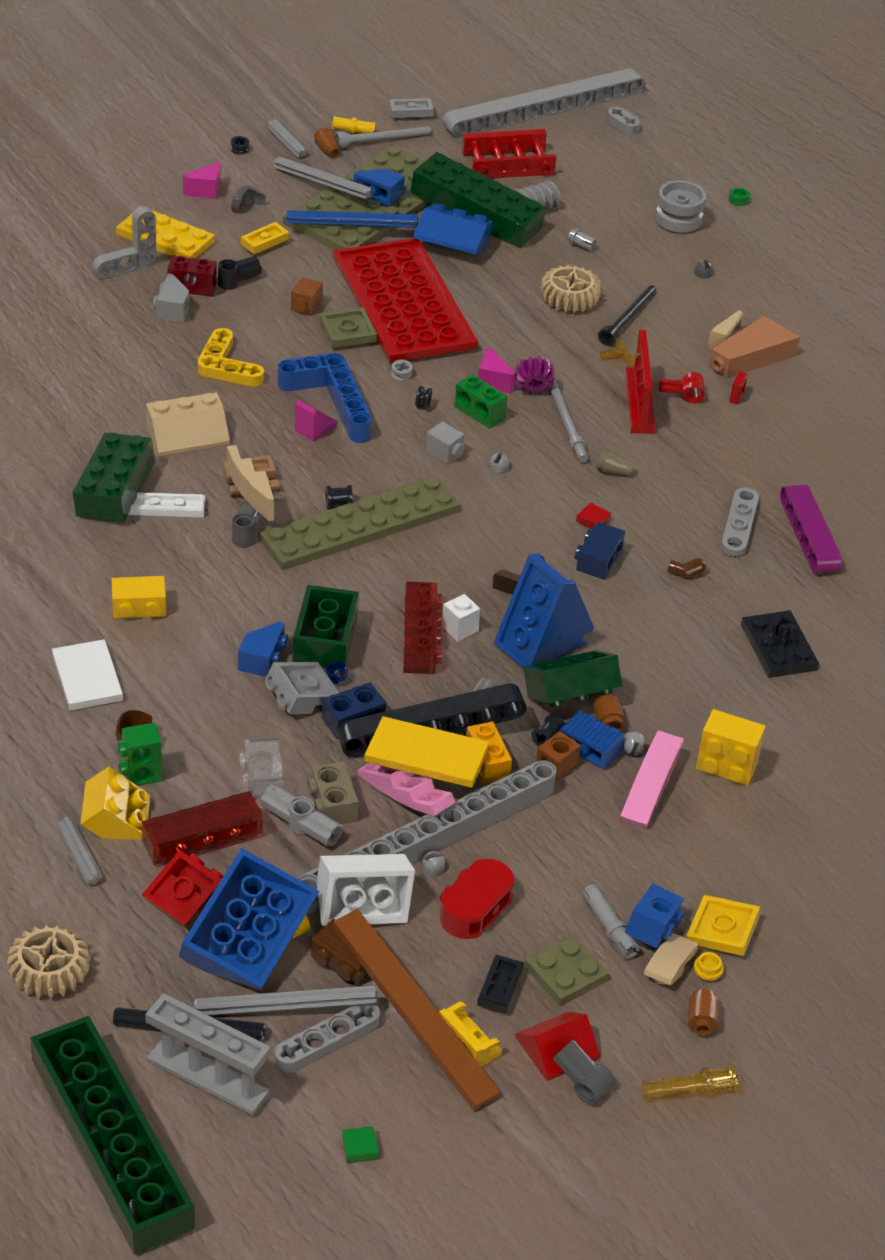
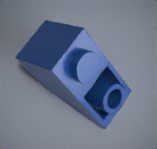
M277 622L246 633L238 651V671L265 677L268 675L273 662H280L281 649L285 650L288 643V634H285L284 622Z

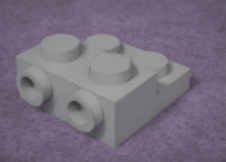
M273 662L265 679L267 689L275 692L278 705L285 707L289 714H312L316 705L322 706L323 698L339 693L318 662Z

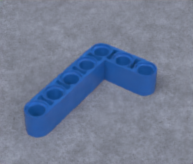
M328 353L286 359L279 362L277 380L279 389L283 391H296L326 386L350 440L356 443H364L370 439L371 415L343 355Z

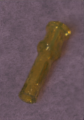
M729 1064L727 1068L716 1070L702 1068V1070H699V1073L693 1075L642 1081L643 1095H646L644 1096L645 1101L692 1093H702L703 1095L711 1096L713 1092L731 1090L732 1092H738L739 1079L734 1064Z

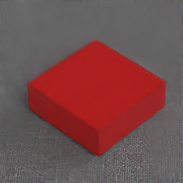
M739 371L732 384L729 403L737 405L745 393L747 373Z
M590 502L577 514L576 522L593 529L597 522L606 524L611 519V512Z

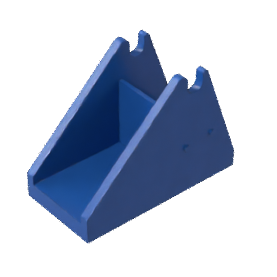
M540 553L528 555L494 644L522 668L526 665L558 659L586 644L587 641L582 636L591 632L594 626L575 582L572 579L567 580L545 561Z

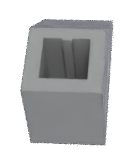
M168 273L165 281L160 283L159 294L154 297L153 308L156 309V319L184 323L189 311V290L173 274Z

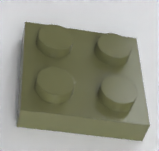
M364 307L319 314V322L332 348L377 342V333Z
M573 934L526 958L524 964L527 971L559 1006L607 982L609 975Z

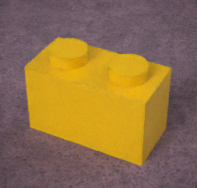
M164 576L111 578L113 619L166 616Z

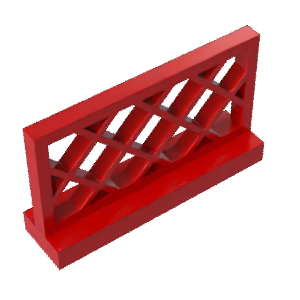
M639 330L634 367H626L625 370L630 432L655 434L656 426L652 399L653 387L646 330Z

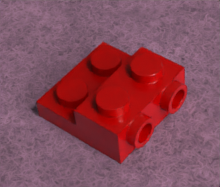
M179 850L142 893V896L188 930L199 917L224 876L215 868H212L211 871L205 868V863L195 854L191 853L188 856Z

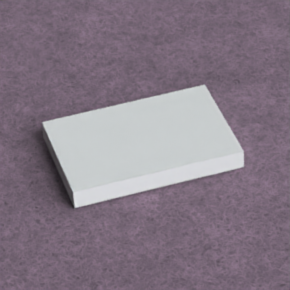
M105 639L52 648V657L69 711L123 701V693Z

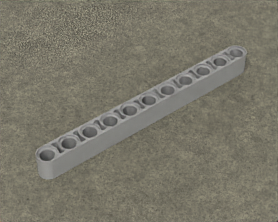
M628 68L452 110L444 115L442 124L454 137H463V134L488 131L636 95L644 90L646 81L634 69Z
M548 761L535 762L456 800L453 805L435 816L427 814L344 855L405 854L409 862L413 864L423 859L427 852L440 851L551 796L555 787L556 767ZM319 867L301 875L297 879L317 889ZM318 895L307 913L319 910Z

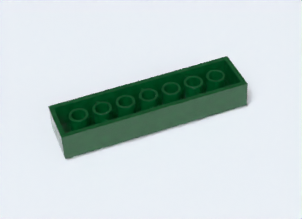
M85 1016L30 1037L32 1061L133 1254L194 1230L195 1206L90 1016Z

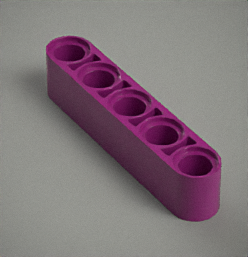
M807 484L783 486L780 490L782 507L814 574L839 572L842 566L841 554Z

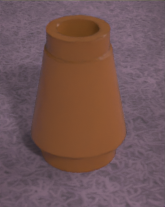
M325 127L317 130L314 134L315 144L329 155L330 158L337 157L340 154V149L333 131Z

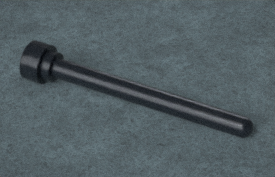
M654 285L648 286L612 325H606L599 331L598 339L603 345L611 346L618 339V331L656 292V287Z

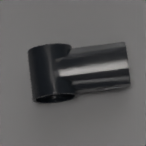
M252 256L239 261L231 259L220 261L218 263L217 285L222 289L230 290L236 288L239 281L262 274V266L256 256Z

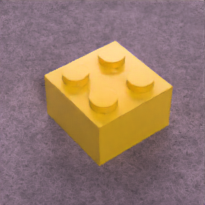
M713 709L702 732L696 769L748 786L758 765L766 726Z

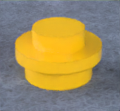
M705 952L694 962V972L701 979L713 981L720 978L723 974L724 965L721 958L715 953Z

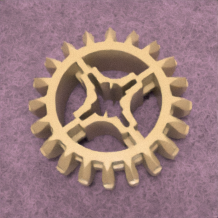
M568 264L566 267L558 265L557 269L551 268L550 271L545 272V276L541 281L540 293L541 297L544 298V303L549 304L551 308L556 307V311L564 310L565 313L571 311L574 314L576 311L583 313L585 309L591 310L601 297V281L598 280V276L593 274L591 270L586 271L585 267L578 268L576 265L570 267Z
M46 923L44 929H38L34 926L32 933L23 931L22 938H15L13 946L10 947L8 952L7 968L9 969V976L12 982H15L18 990L24 989L27 996L35 992L38 999L43 994L48 995L52 999L54 994L57 993L64 997L66 990L75 992L76 984H83V980L89 972L90 953H88V946L86 941H83L80 937V933L73 934L70 927L62 930L59 924L55 928H50Z

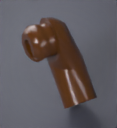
M701 558L692 559L684 564L671 560L668 566V572L687 579L702 574L706 569V563Z

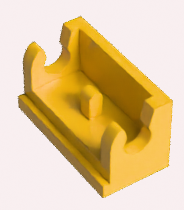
M463 1001L447 1009L440 1010V1015L481 1067L502 1055V1049L498 1046L501 1042L497 1038L490 1040L471 1020L466 1010H463L467 1007Z

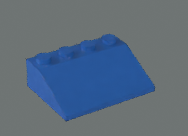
M241 848L182 942L179 957L205 972L261 990L319 894V890Z

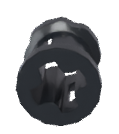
M347 485L345 488L326 486V507L331 508L332 505L353 503L352 485Z
M548 715L544 720V724L532 731L531 737L533 742L539 747L557 734L565 725L563 719L558 715Z

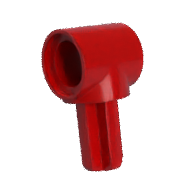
M696 372L686 374L682 377V380L661 379L659 381V392L681 394V398H684L689 403H699L705 396L704 379L701 374Z

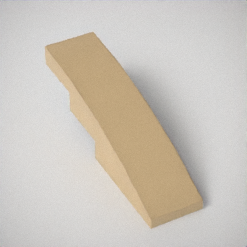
M237 445L227 446V469L235 486L256 511L268 521H273L274 497L266 472H255L251 458L241 459Z

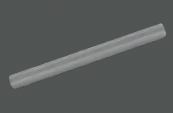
M280 156L274 159V167L281 171L365 200L372 197V189L368 186Z
M371 985L205 997L195 999L194 1009L208 1016L375 1004L377 1002V990L375 986Z

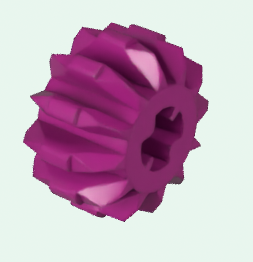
M540 355L536 358L529 356L528 360L521 359L520 364L516 365L515 380L517 386L521 387L522 391L529 390L530 394L533 392L541 394L542 390H549V387L554 384L555 369L548 358L541 359Z

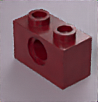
M185 256L171 257L167 268V275L168 273L173 274L189 290V294L213 297L217 285V261L186 258Z

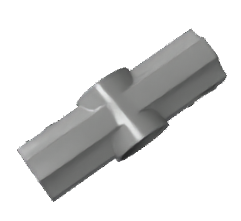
M273 784L265 789V793L261 797V806L287 821L289 829L296 834H308L324 845L332 847L343 832V825L316 810L314 802L308 797H295Z

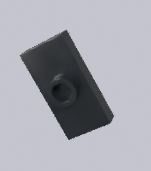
M496 954L479 994L477 1005L506 1014L523 972L524 962Z

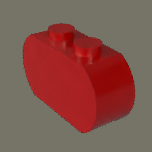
M479 859L468 869H463L457 880L451 886H446L440 895V923L444 930L450 935L461 939L479 937L512 902L514 875L511 869L506 864L494 859Z

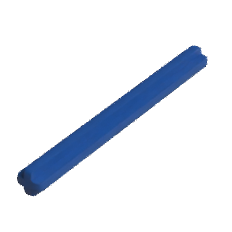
M288 210L286 221L290 224L416 228L418 225V215Z

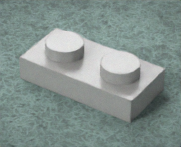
M431 98L390 99L389 107L392 118H425L433 116L434 109Z

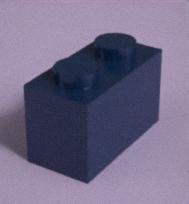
M597 522L592 531H587L584 544L578 545L574 557L577 560L576 571L605 580L623 550L625 531Z

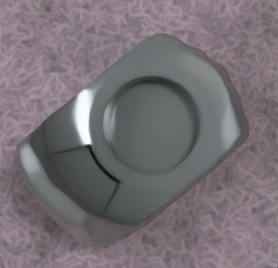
M251 186L240 187L233 197L231 210L239 213L241 207L246 203L263 205L266 196Z

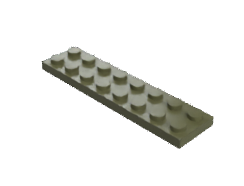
M432 476L259 532V540L283 571L460 512L461 504L437 476Z

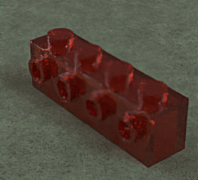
M406 581L403 673L435 674L436 664H441L442 648H437V645H441L442 629H437V627H441L442 611H437V609L442 607V594L437 593V583Z
M251 791L141 821L142 842L153 865L170 861L179 850L190 855L191 853H198L263 834V814Z

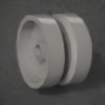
M676 180L663 184L659 189L656 221L663 228L673 232L685 233L698 229L703 222L706 192L699 185L689 181Z

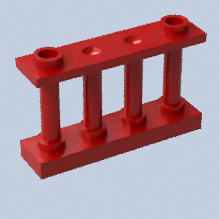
M545 129L463 134V157L473 156L472 170L490 179L555 175L557 156L556 154L545 155L544 153L547 138ZM535 152L536 156H524V153ZM514 153L516 157H504L503 154ZM482 155H494L495 158L483 159Z

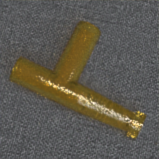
M620 338L614 342L616 349L600 352L601 360L623 357L630 367H634L635 359Z

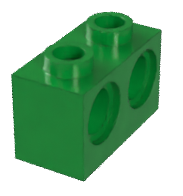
M472 374L456 384L454 407L490 429L505 419L508 396Z
M149 723L122 728V740L118 741L119 755L123 757V760H118L120 774L126 776L128 780L137 786L162 782L161 740L156 724Z

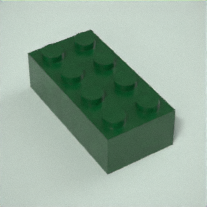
M104 433L72 492L76 516L125 522L131 510V505L134 504L137 498V493L140 492L155 463L152 438L139 435Z

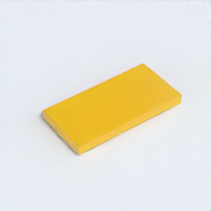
M383 716L366 750L364 759L368 763L472 788L489 750V742Z

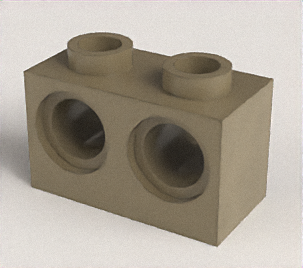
M338 762L312 766V778L307 780L310 796H315V809L339 824L356 822L358 818V799L346 763Z

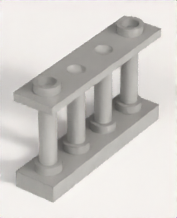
M164 993L145 1014L146 1023L162 1030V1040L147 1057L149 1063L254 1115L270 1094L269 1089L254 1082L255 1074L271 1055L270 1046ZM175 1037L187 1043L188 1048L175 1042ZM201 1051L215 1057V1062L201 1055ZM228 1064L242 1071V1075L228 1069Z

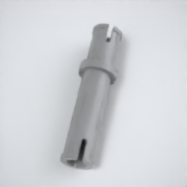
M592 884L584 889L586 892H582V896L604 926L608 939L614 941L624 958L630 959L638 954L636 951H639L640 947L632 936L625 933L627 928L626 922H622L598 885Z

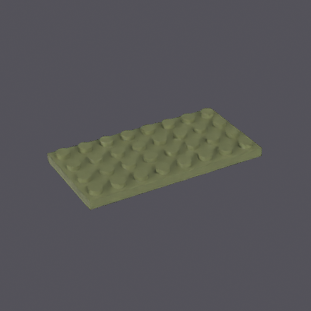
M391 145L342 177L354 182L355 172L388 169L404 175V195L391 206L370 198L365 200L327 187L294 210L416 214L430 204V202L410 192L413 171L425 161ZM286 215L283 216L284 225L334 250L371 245L396 228L290 224L286 221Z

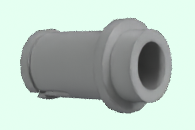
M579 228L571 229L567 238L571 245H579L590 252L595 248L591 244L597 243L596 238L582 233Z

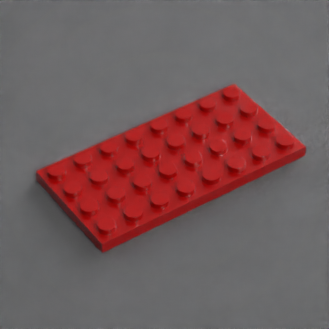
M411 238L333 250V258L359 307H364L377 333V341L389 363L397 360L422 359L424 357L460 351L465 352L478 348L477 338L420 240Z

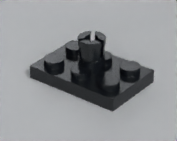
M791 610L742 617L741 626L768 678L818 670L819 662Z

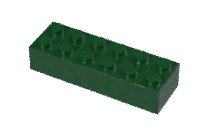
M435 152L413 171L411 193L432 204H442L448 210L461 209L466 211L467 215L474 216V214L486 216L487 220L493 221L491 234L518 248L526 244L543 226L546 206L464 166L462 163L446 157L444 154Z

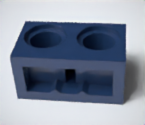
M371 682L322 699V719L336 739H338L337 728L342 722L386 712V702Z

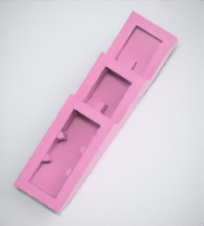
M657 731L620 815L621 821L645 829L648 828L664 788L666 789L684 738Z
M368 763L357 770L358 775L373 787L414 810L435 816L455 803L453 794L435 789L431 778L417 776L413 773Z

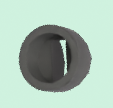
M707 259L698 261L695 266V275L703 279L710 278L713 271L712 263Z

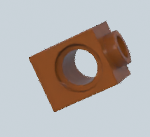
M559 731L538 747L536 762L548 761L554 764L556 767L555 781H557L578 765L581 745Z

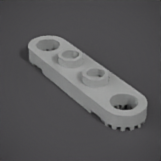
M739 488L734 493L721 544L723 554H727L728 557L731 555V558H734V556L736 558L741 557L746 552L759 499L758 493L751 488ZM732 543H733V545H735V543H736V545H738V547H732V546H730V545H732Z

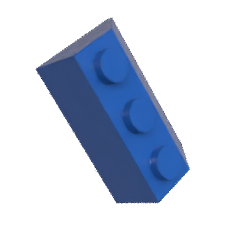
M434 203L424 209L413 235V238L477 254L489 245L493 221L487 220V217L484 215L474 214V216L467 215L464 210L453 209L452 211L445 209L446 206Z

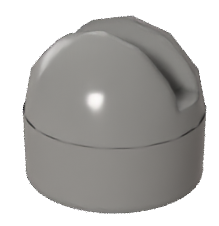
M501 452L493 454L490 459V470L497 474L507 472L509 469L508 456L506 454L502 455Z
M638 732L624 734L623 748L626 753L640 754L645 746V736Z
M438 851L427 852L422 860V871L428 876L435 877L441 875L445 870L443 855Z

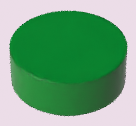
M733 188L729 191L728 201L731 204L745 206L749 203L750 192L748 190Z

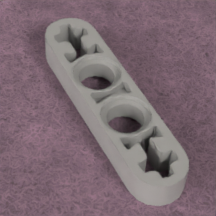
M376 1004L353 1005L281 1042L275 1049L276 1067L285 1073L295 1072L374 1031L380 1021L379 1007ZM342 1025L347 1027L349 1031L345 1034H337L332 1029L335 1026ZM319 1039L323 1042V1045L313 1048L307 1045V1041Z

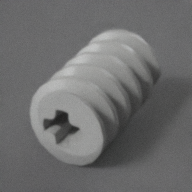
M551 181L514 190L546 206L547 209L560 205L559 191Z

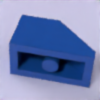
M388 169L357 171L354 173V182L372 189V197L370 198L372 200L391 206L404 195V175Z

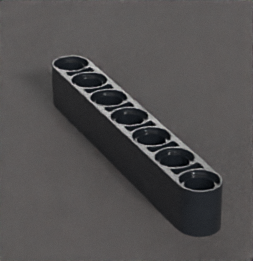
M508 683L347 720L338 726L336 733L343 753L346 756L356 757L366 753L383 716L450 733L467 731L468 726L488 722L497 724L518 719L525 714L527 706L519 687L516 684Z

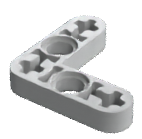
M140 206L133 212V247L98 256L93 261L92 269L100 278L113 277L148 267L154 263L157 256L156 217L149 207ZM148 232L149 236L145 240L140 241L141 235ZM129 257L126 264L120 265V261L123 258Z

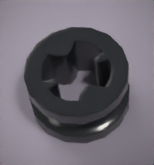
M243 136L233 137L231 139L230 151L237 155L248 153L249 139Z
M423 386L418 388L415 400L416 407L422 405L424 409L429 408L432 399V388L427 390Z

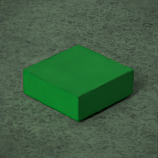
M374 1126L342 1130L347 1163L376 1160L379 1158Z

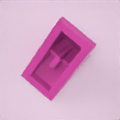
M216 162L184 174L183 194L186 196L216 199L221 184V163Z
M491 348L486 349L479 367L478 378L500 392L513 393L516 373Z
M297 400L295 405V431L314 441L336 425L337 420Z

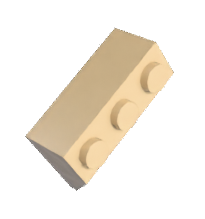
M217 392L146 403V427L158 456L230 445L224 408Z

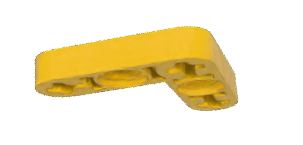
M227 328L214 330L198 358V373L204 377L247 386L261 385L264 382V368L257 364L226 358L233 346V332Z

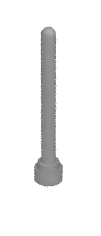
M426 126L354 135L341 131L335 132V139L339 149H344L350 146L351 143L430 135L432 128Z

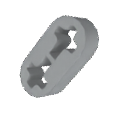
M612 107L608 110L607 122L627 135H635L639 132L640 120L620 107Z

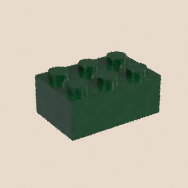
M307 585L293 636V662H318L321 666L346 668L358 618L359 592Z
M600 650L523 666L528 698L537 700L538 703H548V706L562 705L564 700L573 698L574 701L585 700L589 698V694L596 692L598 695L611 694L614 692V688L622 687L618 655Z

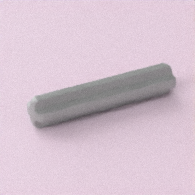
M277 119L268 122V129L297 158L306 156L305 152L307 149Z
M64 817L62 821L57 823V827L85 881L94 886L102 880V874L74 821L70 820L69 817Z

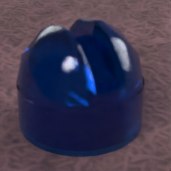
M343 661L330 662L325 668L326 674L333 684L346 681L348 670Z

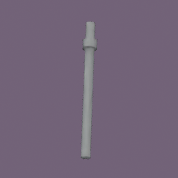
M555 379L554 384L549 387L570 437V446L576 452L579 461L584 463L589 459L585 450L586 444L583 437L578 434Z

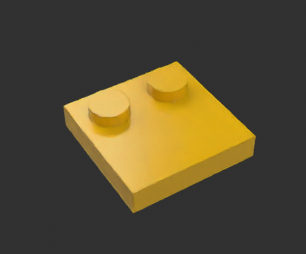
M704 895L687 933V939L699 943L700 947L744 956L760 917V906Z

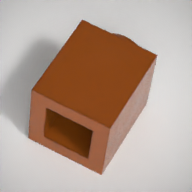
M301 277L291 291V310L312 316L323 299V282Z

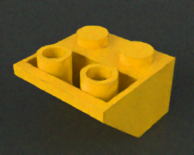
M108 766L85 782L80 824L101 839L143 840L147 837L150 794Z

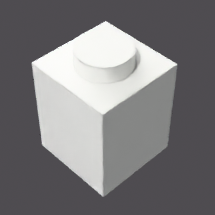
M465 594L443 604L442 628L457 642L478 632L480 608Z

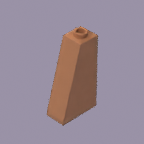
M763 316L712 348L709 368L728 378L737 375L739 371L747 372L797 355L800 336Z

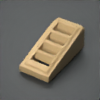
M738 310L710 331L708 349L712 350L715 346L741 331L743 311Z

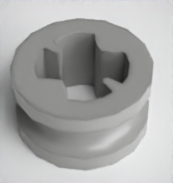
M397 360L392 363L391 376L394 379L406 381L412 377L413 366L409 361Z

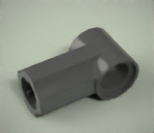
M248 501L243 502L239 513L232 518V542L239 547H248L254 543L255 532L263 517Z
M574 1040L553 1058L558 1066L575 1083L574 1090L576 1095L588 1105H594L615 1084V1078L611 1071L602 1064H595Z

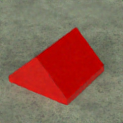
M568 1011L516 1033L515 1036L546 1081L566 1074L553 1058L572 1040L579 1045L592 1061L600 1058L587 1014Z

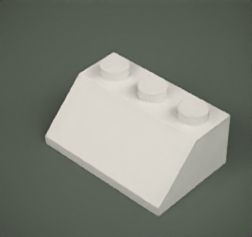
M406 855L320 856L317 890H319L318 899L321 924L325 926L328 922H331L332 918L336 920L356 909L362 913L369 924L407 923L415 869Z

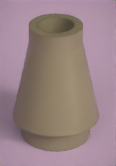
M603 449L596 468L601 469V472L630 476L634 463L610 449L609 451Z

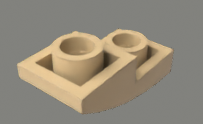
M672 933L669 940H665L657 949L646 966L644 975L653 978L657 983L672 985L683 975L685 964L697 954L699 943Z

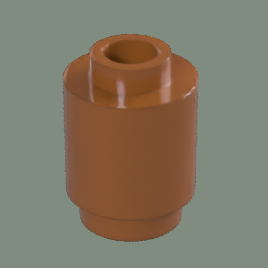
M611 694L602 695L597 698L593 703L596 719L621 732L624 728L625 717L619 698Z
M698 989L693 992L689 999L688 1027L698 1035L711 1034L718 1029L719 1000L712 990Z

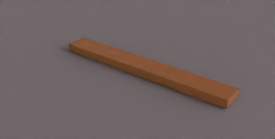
M356 909L334 920L332 928L472 1110L475 1111L498 1098L500 1090L362 913Z

